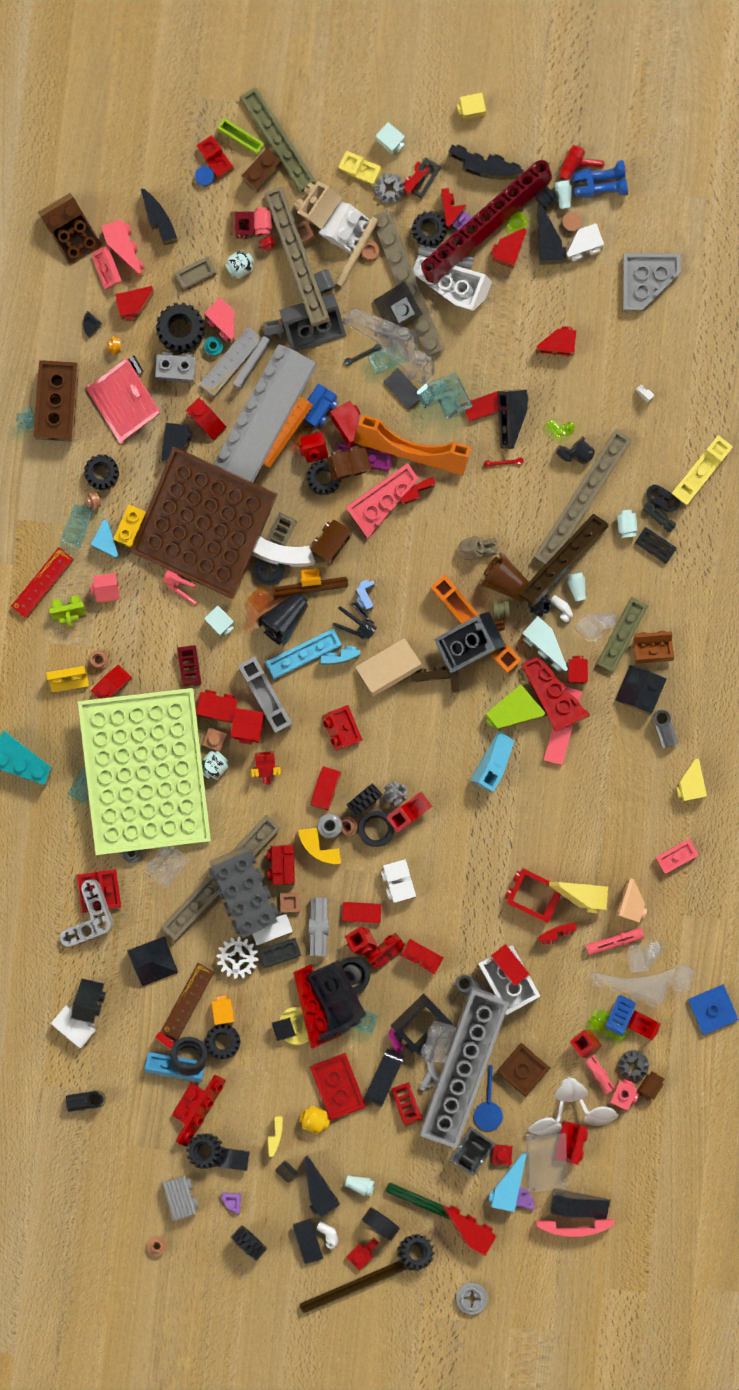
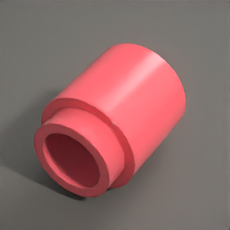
M265 207L256 208L253 212V231L255 236H268L272 230L271 211H268Z

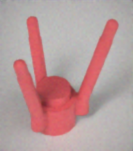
M167 570L163 580L164 583L168 584L167 588L174 590L193 605H197L196 601L176 587L182 583L194 588L195 584L182 579L183 576Z

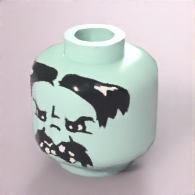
M240 250L227 258L225 266L232 277L235 276L239 279L252 272V264L255 262L250 253L245 254L244 251Z
M210 751L201 760L203 775L208 779L210 777L218 779L228 769V760L218 751Z

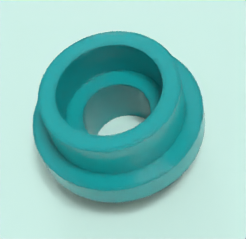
M218 337L206 339L204 350L207 354L216 356L221 353L223 343ZM216 343L217 347L215 349H211L210 344Z

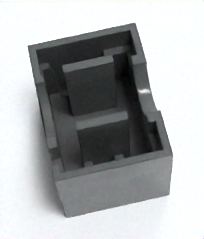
M470 1126L449 1160L475 1176L494 1147L495 1142ZM480 1135L481 1138H483L486 1141H489L488 1144L479 1139L477 1136ZM460 1161H463L472 1168L469 1170L468 1167L460 1164Z

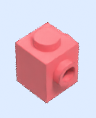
M116 573L93 576L94 584H90L92 596L96 595L97 603L120 599Z
M626 1079L623 1082L618 1080L609 1102L629 1110L630 1105L635 1104L639 1096L636 1093L638 1089L634 1088L635 1083Z

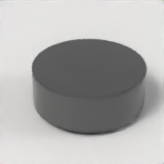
M347 965L343 969L351 985H355L361 979V972L356 966Z

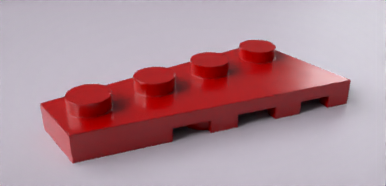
M539 656L521 664L555 732L590 717L588 711L579 704V701L571 695L566 686L556 678L552 670Z

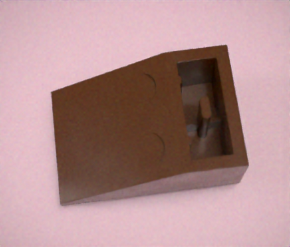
M71 193L38 212L69 265L102 246Z

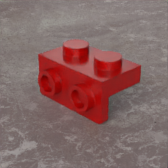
M563 1121L554 1158L579 1165L584 1156L582 1149L584 1142L588 1138V1127Z

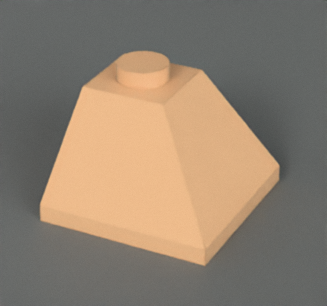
M629 878L627 879L616 916L640 923L641 919L644 920L647 909L644 908L645 902L635 880Z

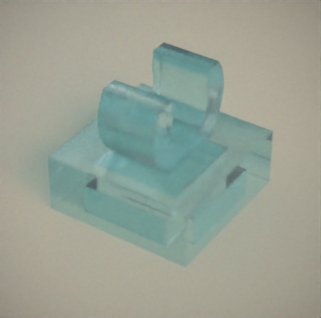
M24 407L23 413H17L16 422L18 429L34 430L35 414H32L31 407Z

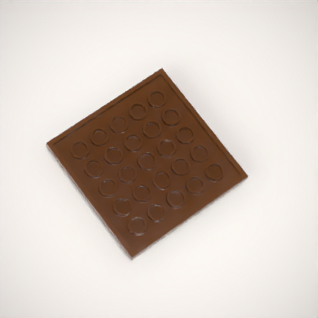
M173 447L130 552L228 598L234 599L278 493L182 449Z

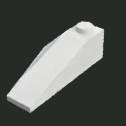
M418 255L413 267L415 275L454 305L474 311L486 299L492 281L485 274L454 266L440 280L430 283L426 281L421 269V264L427 257Z

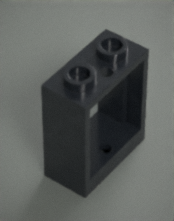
M423 993L390 1026L395 1030L393 1035L400 1042L404 1039L407 1042L405 1047L412 1054L416 1052L421 1057L454 1024ZM427 1007L438 1021L414 1044L402 1030Z

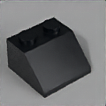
M630 665L615 701L651 715L667 678Z

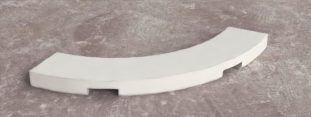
M262 537L259 538L253 556L276 565L279 563L290 565V567H305L315 564L309 546H282L267 541Z

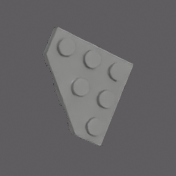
M624 253L623 311H643L681 273V254Z

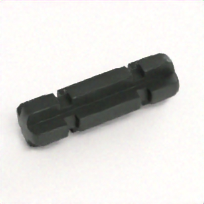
M651 501L644 505L643 510L650 513V516L661 526L664 525L668 532H671L676 527V524L669 520V517L660 509L655 508Z

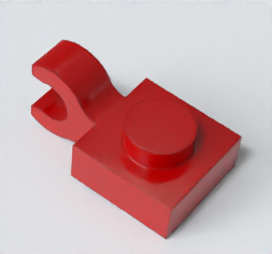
M419 161L414 166V175L412 177L408 176L403 183L404 193L409 197L429 171L428 167L424 171H419L418 167L421 165Z
M373 1237L365 1246L359 1243L346 1258L360 1271L373 1258L370 1252L379 1242Z

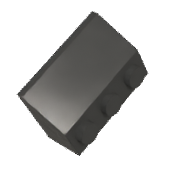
M334 293L322 297L330 321L314 327L310 323L304 303L279 310L292 350L299 351L346 336Z

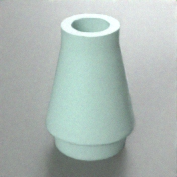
M569 180L555 182L553 190L558 199L559 208H571L572 185H570Z
M583 573L567 575V583L575 601L586 599L585 576H583Z
M348 1175L345 1186L366 1197V1195H372L375 1181H372L371 1178Z

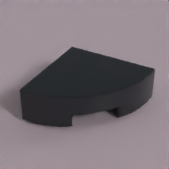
M87 311L84 315L83 327L87 336L91 338L102 323Z

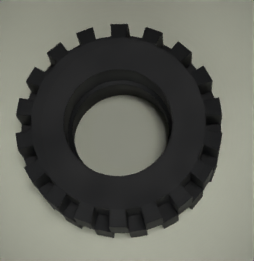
M173 303L174 305L171 307L170 305L166 306V310H162L160 317L157 318L156 330L160 342L166 349H170L174 353L177 351L179 354H182L184 351L191 352L192 348L196 349L198 343L202 342V337L205 334L204 322L199 311L195 310L190 304L187 306L186 303L179 305L178 303ZM180 318L188 320L192 325V329L187 336L177 338L171 335L169 327L174 320Z

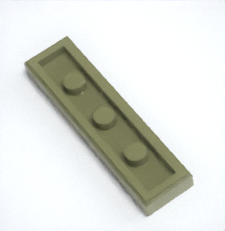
M632 597L630 598L596 664L597 666L612 674L614 673L648 605Z

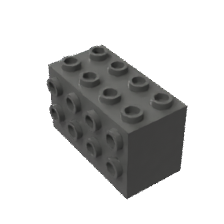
M245 846L209 861L211 867L208 870L213 882L217 880L219 883L216 888L220 898L226 899L224 907L228 916L233 915L234 920L231 922L236 934L240 933L243 938L278 922L276 917L280 915L274 902L271 904L269 902V899L272 897L267 886H262L261 884L264 879L259 868L255 869L253 866L256 861L251 850L247 851Z

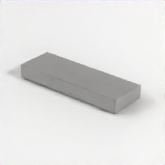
M263 336L233 382V387L241 390L269 347L270 340Z

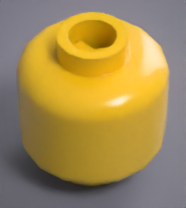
M310 1106L302 1111L299 1122L304 1130L319 1134L322 1130L325 1131L328 1128L330 1120H328V1114L325 1110Z

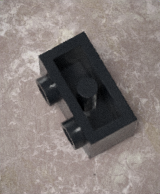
M81 979L73 1003L71 1019L94 1024L96 1016L99 1017L102 1005L100 1003H104L106 992L103 991L104 983Z

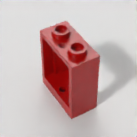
M522 868L521 872L517 870L513 881H515L513 889L508 888L504 897L507 899L506 904L548 923L561 894L554 890L543 915L513 901L525 875L547 886L551 882Z

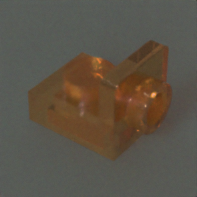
M261 586L247 598L259 613L274 600Z

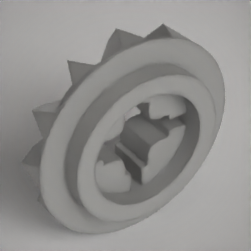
M393 173L384 174L376 181L375 194L384 203H396L404 195V182L400 176ZM394 183L393 189L395 192L389 191L384 194L386 191L385 184L391 185Z
M472 1282L464 1284L458 1290L456 1299L459 1308L463 1312L477 1314L485 1308L488 1297L481 1285ZM471 1290H473L475 1297L481 1298L474 1300L472 1307L470 1301L463 1298L470 1296Z

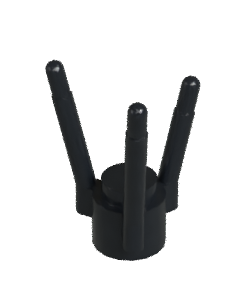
M353 603L352 606L365 619L363 622L339 606L338 609L360 625L358 627L360 632L337 623H333V626L354 634L361 639L366 637L369 640L377 629L374 625L375 622L356 603Z

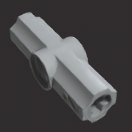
M311 898V918H309L310 956H327V936L329 931L327 898Z

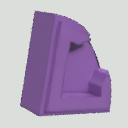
M520 1187L516 1206L534 1210L533 1197L526 1189Z
M222 1192V1200L226 1207L232 1212L240 1214L241 1194Z

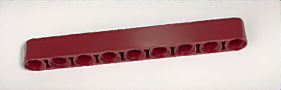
M538 160L430 254L421 264L426 281L434 283L440 280L552 180L549 163L545 160Z

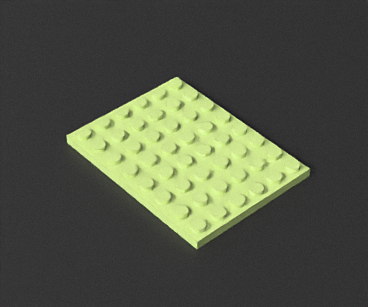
M193 688L77 701L95 855L211 841Z

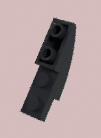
M451 145L448 156L464 163L462 171L475 176L496 180L517 179L524 172L519 164L514 162L510 164L497 154H494V156L489 154L487 160H484L482 155L478 153L471 154L461 145Z

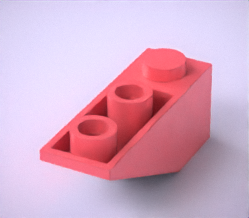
M123 219L101 226L109 249L140 277L143 276L141 270H144L141 259L137 260L135 253L138 250L135 241L131 242L128 236L132 234L129 224H124Z

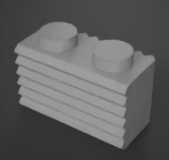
M184 1175L162 1183L173 1220L197 1213L196 1209L199 1206L196 1197L192 1198L190 1190H193L190 1178L186 1179Z

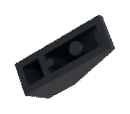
M542 204L537 206L539 265L562 264L563 258H566V247H562L560 236Z
M524 389L497 391L500 448L514 449L528 410L529 398L527 390Z
M306 1155L304 1161L309 1199L312 1204L309 1207L315 1216L319 1214L320 1217H323L339 1206L340 1202L310 1157Z
M553 1188L550 1214L577 1218L607 1219L611 1200Z

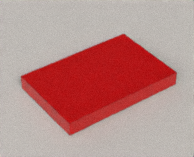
M346 1052L309 1066L330 1121L366 1107Z

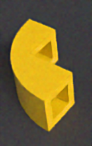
M318 828L298 830L303 846L313 857L328 864H341L339 848L320 851Z

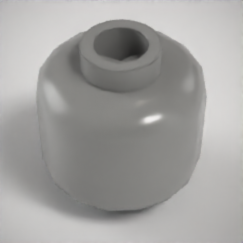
M325 814L318 821V831L325 838H336L342 831V821L335 814Z

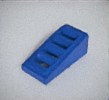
M619 995L612 1007L605 1027L623 1036L636 1003Z

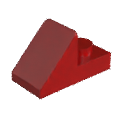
M449 188L441 189L446 230H450L454 222L466 210L467 205L451 206L455 204L454 195L449 192Z

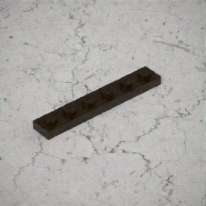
M592 514L518 593L519 597L535 606L609 527L608 523L597 515Z

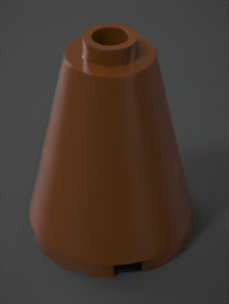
M500 552V558L495 556L483 573L486 577L484 580L480 578L479 584L523 602L524 600L519 597L518 593L529 581L505 554Z

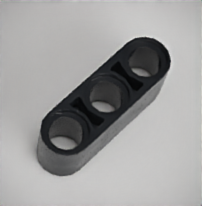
M388 1048L386 1049L364 1100L382 1108L405 1056Z

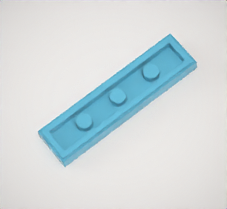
M333 628L265 663L273 679H276L341 647L342 644Z

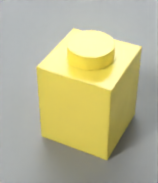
M482 93L460 97L457 110L458 114L462 115L463 120L486 115Z

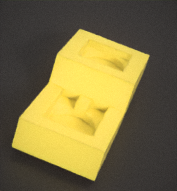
M348 151L345 152L338 167L349 175L375 186L383 170L382 167Z
M283 1115L275 1116L276 1135L268 1136L269 1157L274 1156L280 1143Z

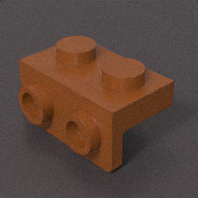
M671 631L634 634L633 647L636 664L674 661Z

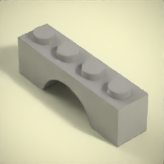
M255 656L238 665L274 732L277 734L292 726L291 720Z

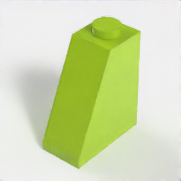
M520 684L485 714L487 717L485 721L492 729L496 727L498 730L541 718L546 713Z

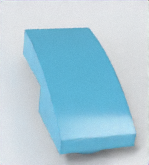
M345 646V649H341V657H337V653H326L325 656H321V665L348 662L359 657L360 650H357V647Z

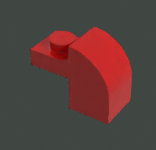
M421 791L386 818L398 833L433 806Z

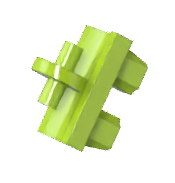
M79 595L69 597L70 604L64 606L62 599L52 600L51 608L49 609L52 621H60V624L68 623V627L71 628L73 627L72 622L78 621L79 616L87 615L84 603L81 602Z

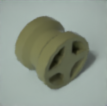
M508 601L503 603L493 602L494 621H498L500 618L510 620Z

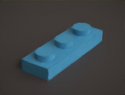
M148 1052L144 1073L202 1083L204 1069L196 1075H182L172 1067L170 1056ZM178 1057V1060L184 1064L190 1065L198 1062L197 1060Z

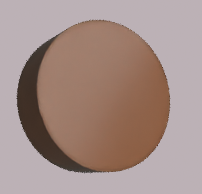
M574 212L567 213L562 221L563 228L568 232H576L581 226V217Z
M372 241L366 242L361 251L362 258L366 261L376 260L379 256V246Z

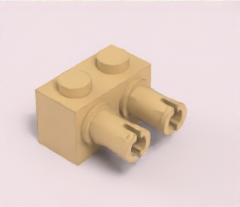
M318 181L316 185L309 183L307 186L310 189L305 187L304 191L308 197L305 201L298 199L296 202L299 205L295 203L294 209L309 223L322 229L342 200V197L331 187Z

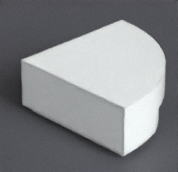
M639 385L635 389L647 403L654 397V394L649 389L646 390L643 385Z

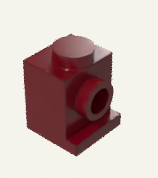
M230 212L231 235H236V239H247V235H253V212ZM239 222L243 225L242 229H239Z

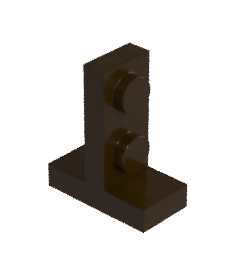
M435 667L434 671L426 672V669H419L411 674L412 682L450 679L452 694L460 692L458 671L450 673L449 669L445 670V667Z

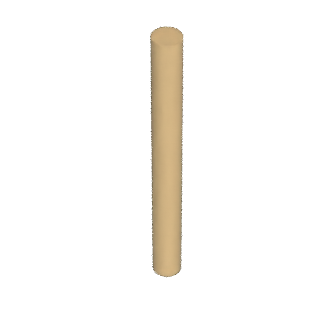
M373 216L336 281V284L341 287L378 222V219Z

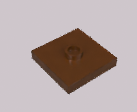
M520 1043L496 1072L526 1097L548 1072L550 1067L523 1043Z

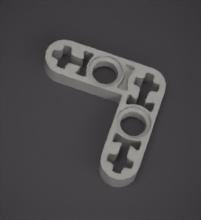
M94 879L84 881L81 886V891L92 920L62 931L60 941L64 946L77 945L108 933L113 929V919L99 882ZM90 885L95 886V888L92 891L87 890V888L90 887ZM93 895H98V898L90 900V897H93ZM95 901H99L102 904V909L99 912L93 909ZM105 913V916H101L98 918L96 916ZM102 920L108 923L105 928L100 926L103 923ZM84 926L91 928V934L88 937L82 932ZM68 934H78V937L72 938L71 941L66 940Z

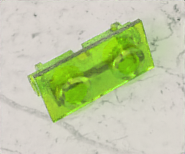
M595 1008L593 1015L588 1021L591 1024L590 1027L603 1032L609 1014L604 1010ZM628 1028L625 1029L623 1036L609 1029L606 1035L616 1041H623L625 1035H627Z

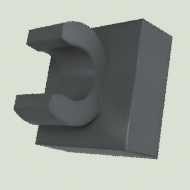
M281 319L263 322L265 336H268L270 342H272L273 334H278L279 340H282V332L284 330Z

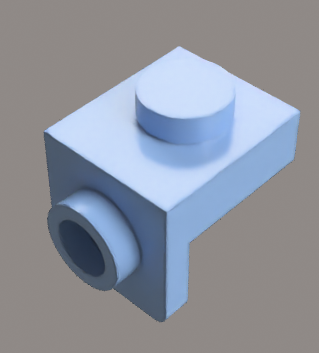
M367 579L359 583V588L356 589L359 595L356 599L361 609L365 607L366 611L374 608L366 590L375 586L373 580L369 582Z

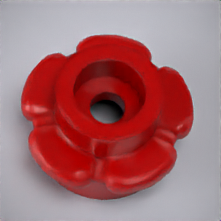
M272 235L258 241V248H263L264 251L274 247L273 243L276 240H273Z

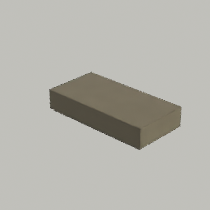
M207 256L174 274L184 291L217 273Z

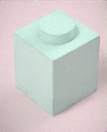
M389 122L375 136V140L392 155L395 152L399 153L405 146V136Z
M219 606L214 608L204 618L220 636L223 634L227 636L234 629V621Z

